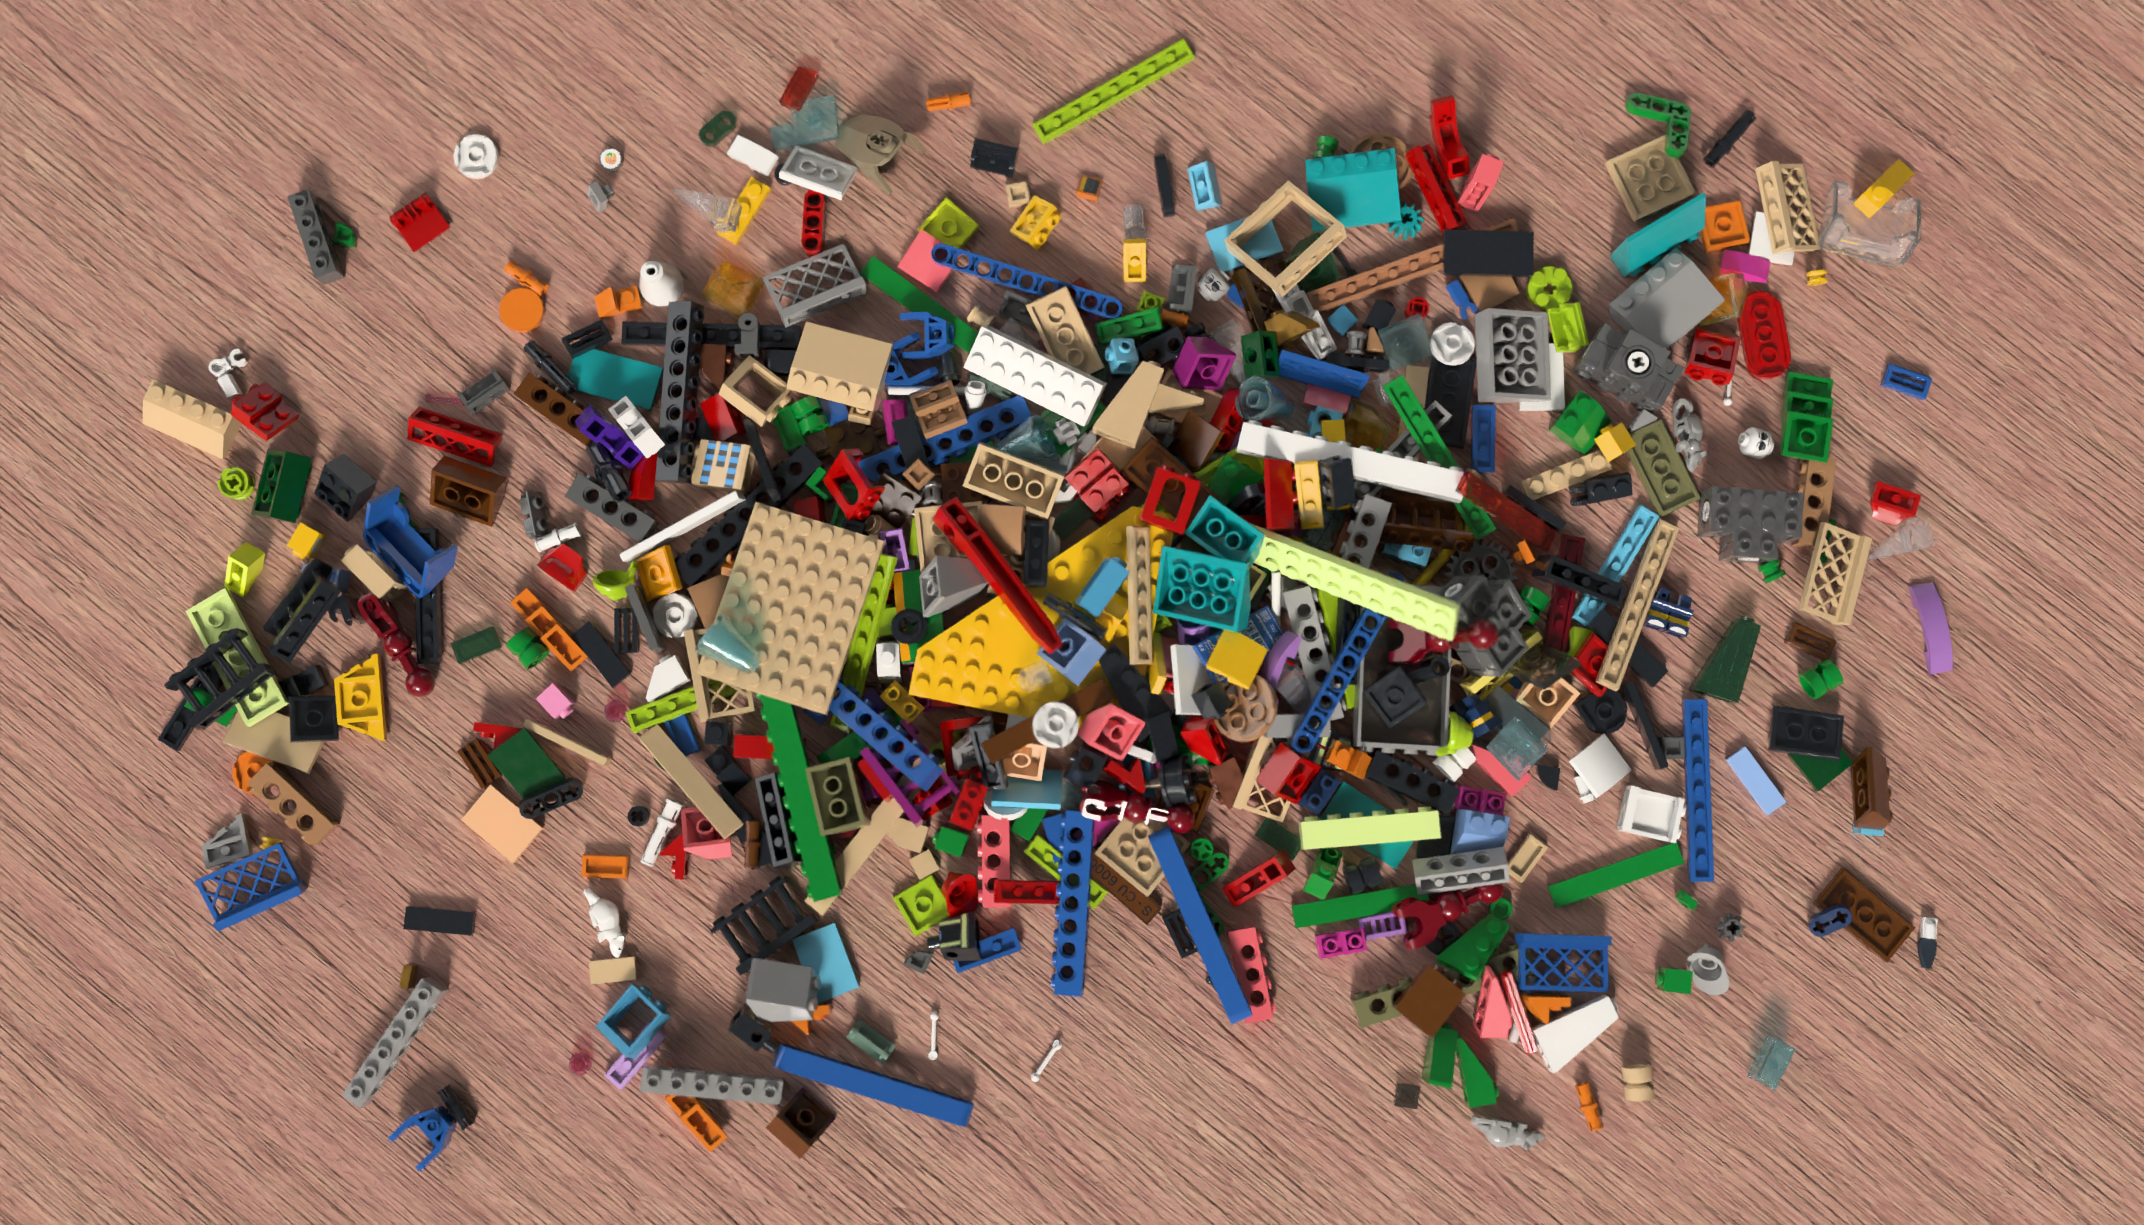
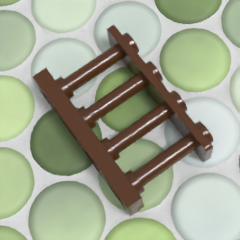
M1382 490L1380 499L1390 502L1392 505L1388 513V522H1385L1380 536V542L1470 552L1474 533L1465 532L1464 519L1453 502L1412 492ZM1397 514L1410 515V525L1397 524ZM1419 516L1433 518V528L1420 526ZM1442 519L1455 520V530L1442 529Z

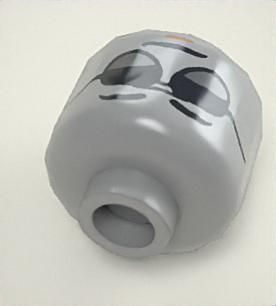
M1211 268L1198 280L1199 288L1197 290L1207 301H1218L1229 291L1230 285L1227 281L1230 277L1222 269L1217 271Z

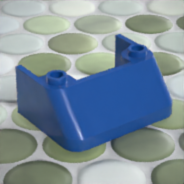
M397 485L368 501L363 538L366 545L415 596L422 598L430 593L454 567L458 546L454 544L447 549L440 548L435 551L409 525L410 512L404 504L398 501L400 487Z

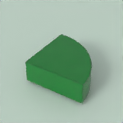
M336 221L332 243L357 248L354 232L345 224Z

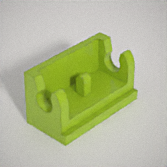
M1580 302L1559 304L1560 308L1546 310L1556 353L1575 352L1590 345Z

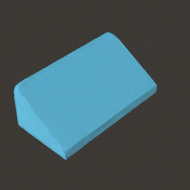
M1204 161L1188 167L1196 210L1221 206L1222 200L1214 164Z

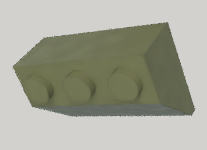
M847 757L805 769L821 836L847 832L871 825L854 758Z

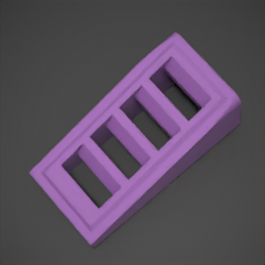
M1393 912L1358 918L1359 927L1364 930L1365 940L1408 933L1407 918H1399V929L1396 928ZM1385 918H1389L1391 930L1387 931ZM1378 919L1380 920L1382 932L1379 933L1376 924V920ZM1367 921H1371L1373 934L1368 932Z

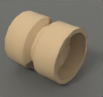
M1634 1064L1621 1067L1622 1080L1627 1082V1085L1623 1087L1624 1100L1649 1101L1655 1099L1654 1085L1650 1083L1653 1079L1652 1065Z

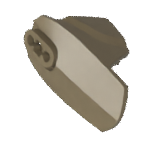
M867 114L856 115L841 123L834 144L865 174L871 184L889 195L893 191L879 174L888 171L883 165L889 162L897 151L901 154L903 153L901 147L904 143L923 154L926 152L910 132L903 130L897 123L883 117Z

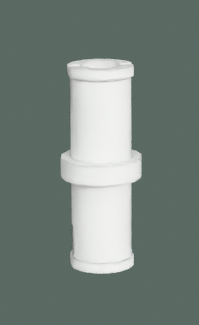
M575 522L572 525L559 530L557 528L553 529L552 533L535 538L534 543L537 550L542 552L545 549L556 545L560 546L568 540L582 536L581 529Z

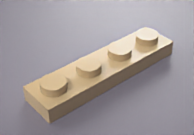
M1598 450L1520 482L1524 494L1535 501L1573 484L1610 471L1612 467L1602 451Z

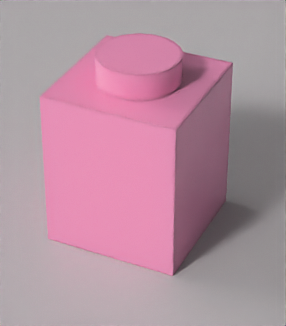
M554 683L536 698L554 719L567 718L573 712L572 707L576 704L558 684Z

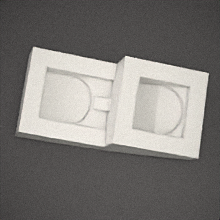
M737 135L727 152V155L748 165L751 169L766 176L769 175L779 158L769 150Z

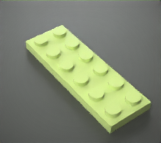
M224 588L186 611L205 649L224 638L223 636L227 631L239 628L247 632L248 636L241 641L258 664H268L229 589ZM234 647L223 654L239 678H243L249 673L250 668ZM215 661L213 664L228 690L232 683ZM273 675L235 706L245 725L251 727L288 705L289 702L275 675Z

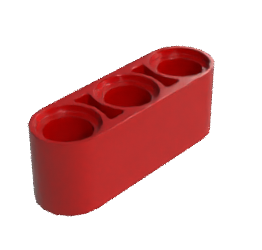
M811 189L804 196L801 238L802 247L810 257L822 253L824 250L826 200L824 195ZM813 198L821 199L817 205H811L810 201ZM811 220H819V224L816 227L808 226ZM811 241L818 242L817 247L814 249L807 248V245Z
M1229 388L1224 393L1210 421L1211 424L1224 432L1216 449L1227 450L1232 446L1253 402V396L1249 391Z

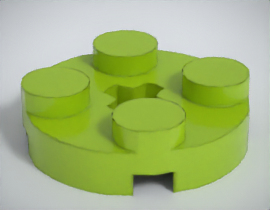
M1552 266L1538 269L1528 281L1526 287L1527 297L1532 305H1535L1544 312H1547L1546 310L1550 308H1560L1559 304L1567 303L1571 298L1572 282L1564 269ZM1547 284H1551L1555 288L1552 291V295H1549L1548 291H1544Z

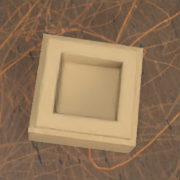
M1027 181L1005 185L1009 208L1029 204L1031 200Z
M930 849L909 860L919 880L940 869Z

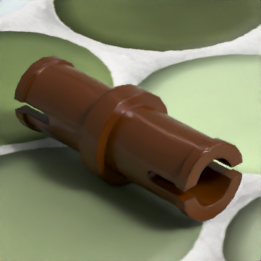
M748 820L745 821L746 832L745 841H743V847H745L744 867L758 868L759 847H761V842L759 841L760 821Z

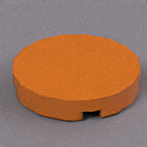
M517 288L505 294L500 302L499 313L501 320L508 328L520 333L533 331L541 324L545 314V307L537 293L530 289Z
M245 751L240 754L236 763H234L232 777L237 787L246 793L253 794L247 782L266 763L274 762L279 768L280 766L275 761Z

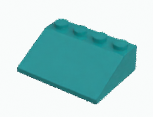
M1395 148L1305 160L1308 196L1340 221L1345 228L1402 221ZM1311 216L1313 232L1328 230Z
M1704 193L1629 236L1618 246L1610 257L1623 278L1630 274L1632 277L1644 271L1643 266L1648 263L1651 266L1655 265L1663 259V254L1670 253L1675 248L1679 250L1682 248L1680 244L1685 241L1690 244L1700 237L1699 233L1705 228L1706 196Z
M1162 546L1153 613L1234 632L1247 629L1251 606L1248 563Z

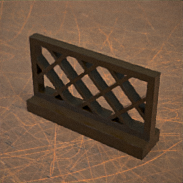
M1283 256L1260 264L1263 268H1267L1268 272L1271 266L1279 264L1282 272L1287 268ZM1248 268L1237 270L1231 278L1244 306L1253 332L1267 331L1264 322L1267 321L1266 316L1268 312L1274 313L1277 311L1271 308L1274 298L1277 299L1274 292L1262 287L1264 281L1261 280L1260 285L1251 281L1249 276L1250 273H1253ZM1260 291L1271 296L1268 306L1259 301ZM1298 338L1293 342L1277 347L1278 352L1305 342L1302 338Z

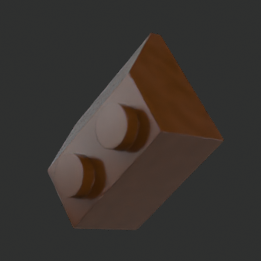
M802 1087L770 1122L766 1129L801 1159L836 1117Z

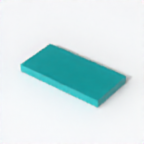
M593 349L573 359L568 376L578 385L576 389L578 392L615 402L627 396L635 407L652 411L664 368Z
M1342 781L1320 815L1319 820H1327V815L1340 814L1341 818H1350L1349 813L1363 812L1364 817L1372 816V811L1386 810V815L1393 813ZM1414 840L1358 846L1393 869H1396Z

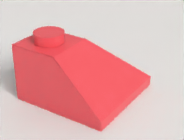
M1109 704L1088 714L1077 735L1090 746L1123 761L1146 722L1113 704Z
M697 807L681 809L684 851L707 859L732 857L730 836L724 839Z

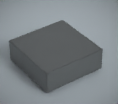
M1684 736L1660 737V745L1666 759H1685Z

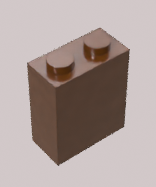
M1426 963L1392 1005L1394 1009L1430 1038L1435 1035L1466 996L1462 991L1463 986L1454 978L1449 981L1444 977L1445 971L1435 963L1433 966Z

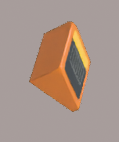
M1081 175L1076 196L1097 202L1103 180Z

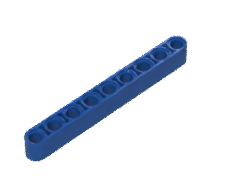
M937 244L931 250L932 260L935 264L1040 298L1048 295L1042 291V285L1045 283H1051L1054 286V291L1067 286V289L1075 292L1076 297L1073 301L1078 310L1106 319L1117 318L1122 312V304L1118 299L946 244ZM937 250H946L948 253L947 258L942 261L936 259L935 253ZM966 256L969 259V264L966 267L958 266L956 263L958 257ZM987 263L990 265L991 270L987 274H981L978 271L979 264ZM1004 269L1009 270L1012 273L1011 279L1008 281L1001 280L999 277L1000 271ZM1024 276L1031 277L1033 285L1028 288L1023 287L1020 282L1021 278ZM1088 296L1094 297L1097 305L1093 308L1087 307L1084 302L1085 298ZM1108 303L1117 305L1118 312L1111 315L1107 313L1106 305Z
M1390 572L1385 575L1404 583L1403 576L1398 572ZM1364 607L1291 737L1290 743L1294 751L1303 753L1310 751L1314 747L1387 617L1386 615ZM1366 617H1371L1374 620V627L1372 629L1365 625ZM1356 636L1363 640V647L1361 649L1354 645L1353 640ZM1344 656H1348L1352 660V666L1349 669L1345 668L1342 664ZM1333 676H1337L1341 680V686L1338 689L1334 688L1331 684ZM1322 696H1326L1330 700V705L1326 709L1320 705V698ZM1311 716H1316L1319 720V725L1315 729L1309 725V718ZM1300 736L1306 737L1308 741L1304 749L1300 748L1297 744Z
M1167 826L1148 835L1152 848L1230 1023L1233 1025L1253 1016L1249 1003L1171 829Z
M784 1043L779 1044L772 1065L777 1069L962 1127H968L974 1103Z

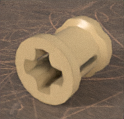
M977 304L970 312L967 321H973L980 327L986 325L992 327L997 317L995 315L991 316L981 309V305Z

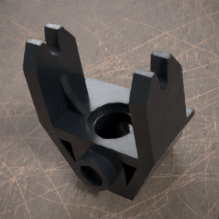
M1081 738L1078 751L1074 749L1068 762L1071 765L1068 772H1064L1062 777L1079 786H1085L1090 789L1099 777L1107 760V754L1090 746ZM1084 756L1090 757L1092 761L1088 769H1083L1080 765V761Z

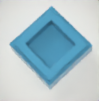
M1343 304L1326 321L1342 337L1358 322V319Z

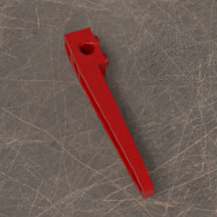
M955 497L941 505L933 521L958 553L962 554L964 552L1034 641L1049 654L1061 648L1063 643L1051 620L960 500Z

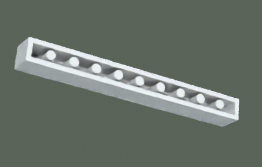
M1249 420L1248 423L1243 422L1237 447L1238 453L1264 459L1291 461V465H1294L1295 461L1324 460L1340 455V459H1352L1353 478L1355 480L1455 503L1462 501L1468 473H1464L1462 468L1450 466L1449 469L1440 467L1441 464L1437 462L1427 461V464L1420 463L1415 457L1405 456L1404 459L1395 457V453L1389 451H1382L1381 454L1373 452V448L1367 446L1355 448L1351 447V443L1345 441L1333 443L1328 442L1329 439L1323 436L1311 438L1301 431L1289 433L1279 426L1272 425L1271 428H1267L1257 421Z

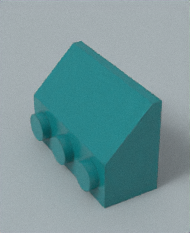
M1211 495L1185 532L1186 535L1216 557L1248 563L1249 569L1259 556L1265 534Z

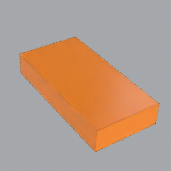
M582 854L581 877L628 878L629 855Z

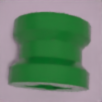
M1779 558L1757 567L1759 572H1762L1764 575L1763 580L1765 584L1786 574L1785 570L1781 569L1779 565Z
M1205 838L1195 839L1190 845V853L1193 858L1199 861L1208 860L1213 853L1212 843Z

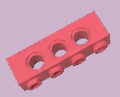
M1482 154L1464 184L1458 200L1459 206L1478 212L1493 190L1504 162L1500 161L1495 155Z
M982 815V820H977V832L982 834V843H978V857H982V866H978V880H982L983 889H978V902H983V908L1011 907V903H993L994 890H991L988 886V881L992 877H996L999 880H1011L1010 820H1007V818L1000 820L991 815ZM992 831L1000 835V841L996 845L990 844L987 840L988 834ZM995 854L1000 857L1001 862L998 867L993 868L989 866L988 857Z
M1254 926L1227 931L1234 972L1253 1013V1016L1244 1019V1022L1247 1024L1273 1019L1272 1013L1276 1012L1274 999H1269L1268 995L1271 983L1269 975L1265 976L1263 967H1266L1267 963L1265 954L1260 953L1259 944H1262L1260 930L1256 931ZM1245 945L1253 947L1252 956H1242L1241 950ZM1249 968L1257 969L1258 976L1256 979L1248 980L1246 978V971ZM1257 990L1261 991L1262 1000L1258 1003L1252 1002L1250 999L1251 993Z

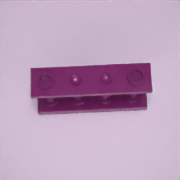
M904 719L900 721L905 728L904 730L908 733L906 738L908 739L911 736L924 747L922 752L928 756L930 752L917 737L919 731L912 721L910 723H907ZM866 747L860 752L916 827L924 823L921 819V816L924 815L923 812L951 790L957 797L960 795L958 790L960 784L953 775L948 777L943 771L940 775L946 783L918 805L915 803L912 806L907 798L919 786L911 781L904 787L901 785L898 788L893 782L896 779L895 776L901 772L897 767L893 766L890 769L888 767L884 770L880 764L884 756L875 749L870 751Z

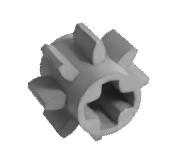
M1065 418L1055 422L1056 429L1052 430L1058 443L1060 445L1066 443L1068 447L1077 442L1076 436L1080 434L1075 422L1072 420L1067 422Z

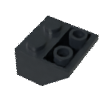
M342 454L324 465L314 494L334 510L337 515L341 516L346 522H349L372 497L377 482L350 458Z

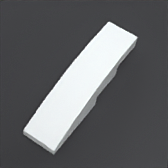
M1296 284L1283 297L1273 290L1285 312L1295 311L1319 323L1320 327L1301 336L1317 360L1323 359L1337 349L1319 311L1313 309L1304 290H1299Z

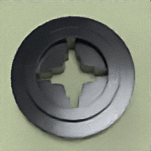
M905 609L898 612L891 622V632L894 638L899 643L907 645L919 643L925 637L928 628L926 618L915 609ZM904 620H907L911 625L915 624L913 635L908 630L904 631L906 628Z
M1446 921L1447 924L1441 926L1443 934L1451 935V937L1444 939V947L1440 940L1436 939L1426 945L1427 949L1432 953L1440 955L1461 937L1458 927L1451 921Z

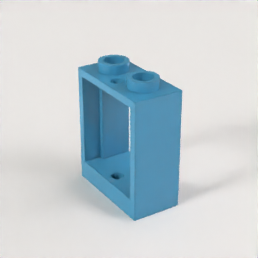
M1118 557L1105 558L1074 603L1092 616L1098 617L1130 571L1126 569L1127 564Z
M631 984L596 1026L628 1058L636 1059L671 1018V1015L666 1011L668 1007L662 1001L655 1000L651 996L653 994L652 991L645 985ZM640 997L657 1016L637 1040L632 1043L615 1025Z

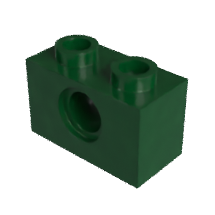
M1256 331L1241 336L1246 381H1264L1280 376L1276 331Z

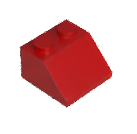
M1281 743L1274 750L1268 763L1261 769L1256 781L1273 795L1297 804L1322 767L1302 753L1294 751L1292 747Z

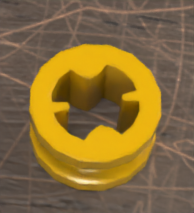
M1814 270L1806 273V277H1809L1807 285L1815 286L1827 283L1828 279L1825 278L1827 270Z
M262 836L263 844L259 848L266 849L279 842L283 843V840Z

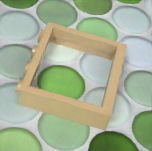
M1288 180L1267 201L1262 202L1252 215L1246 217L1235 231H1231L1224 242L1230 254L1283 297L1347 238L1344 225ZM1293 201L1328 230L1275 278L1245 253L1241 247L1285 206Z

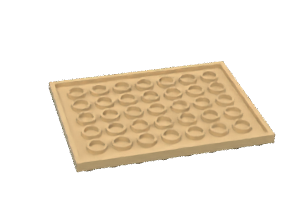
M755 502L696 674L827 715L885 542Z

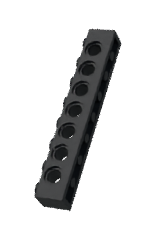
M692 301L669 302L659 424V438L665 445L657 452L655 478L656 481L665 483L691 484V476L693 474L692 461L695 450L694 434L696 430V409L698 407L697 394L700 382L699 367L701 363V342L703 340L704 305Z
M805 445L795 447L789 454L790 458L785 462H779L773 468L775 480L784 479L786 481L785 487L779 490L781 500L773 502L762 478L756 484L757 488L752 493L749 491L744 494L746 500L737 507L728 509L723 515L724 519L719 523H713L707 529L708 533L702 539L699 537L690 545L691 549L686 554L681 553L674 559L678 575L690 587L704 580L726 559L729 551L734 552L741 545L749 520L742 519V513L745 510L753 511L755 502H758L761 495H769V501L765 505L780 509L806 485L805 483L819 466L822 469L825 468L821 461ZM795 464L802 465V471L799 474L791 473V469ZM729 525H735V533L727 536L725 533L726 528ZM718 540L719 548L715 551H710V542ZM701 555L703 558L702 564L693 566V558Z

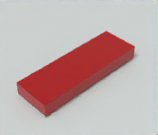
M994 880L993 903L1059 904L1057 884L1060 881Z

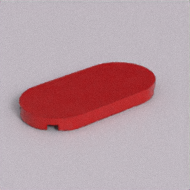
M1755 291L1740 301L1736 312L1746 367L1754 376L1761 379H1773L1780 376L1791 362V351L1783 308L1780 301L1770 295V293Z

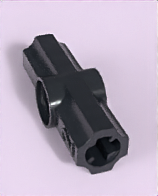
M592 441L587 445L586 452L594 465L596 479L598 482L604 483L613 500H616L617 503L625 501L631 496L632 490L623 476L624 472L621 462L614 459L611 452L600 442L596 444Z

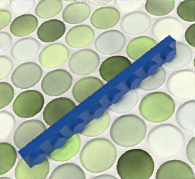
M1707 699L1682 700L1685 743L1684 767L1689 882H1714Z

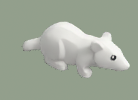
M587 888L583 892L590 904L589 915L593 926H599L601 930L597 932L598 940L603 942L607 939L610 943L611 953L614 957L619 958L627 937L625 932L622 933L619 925V909L612 901L600 898L591 889Z

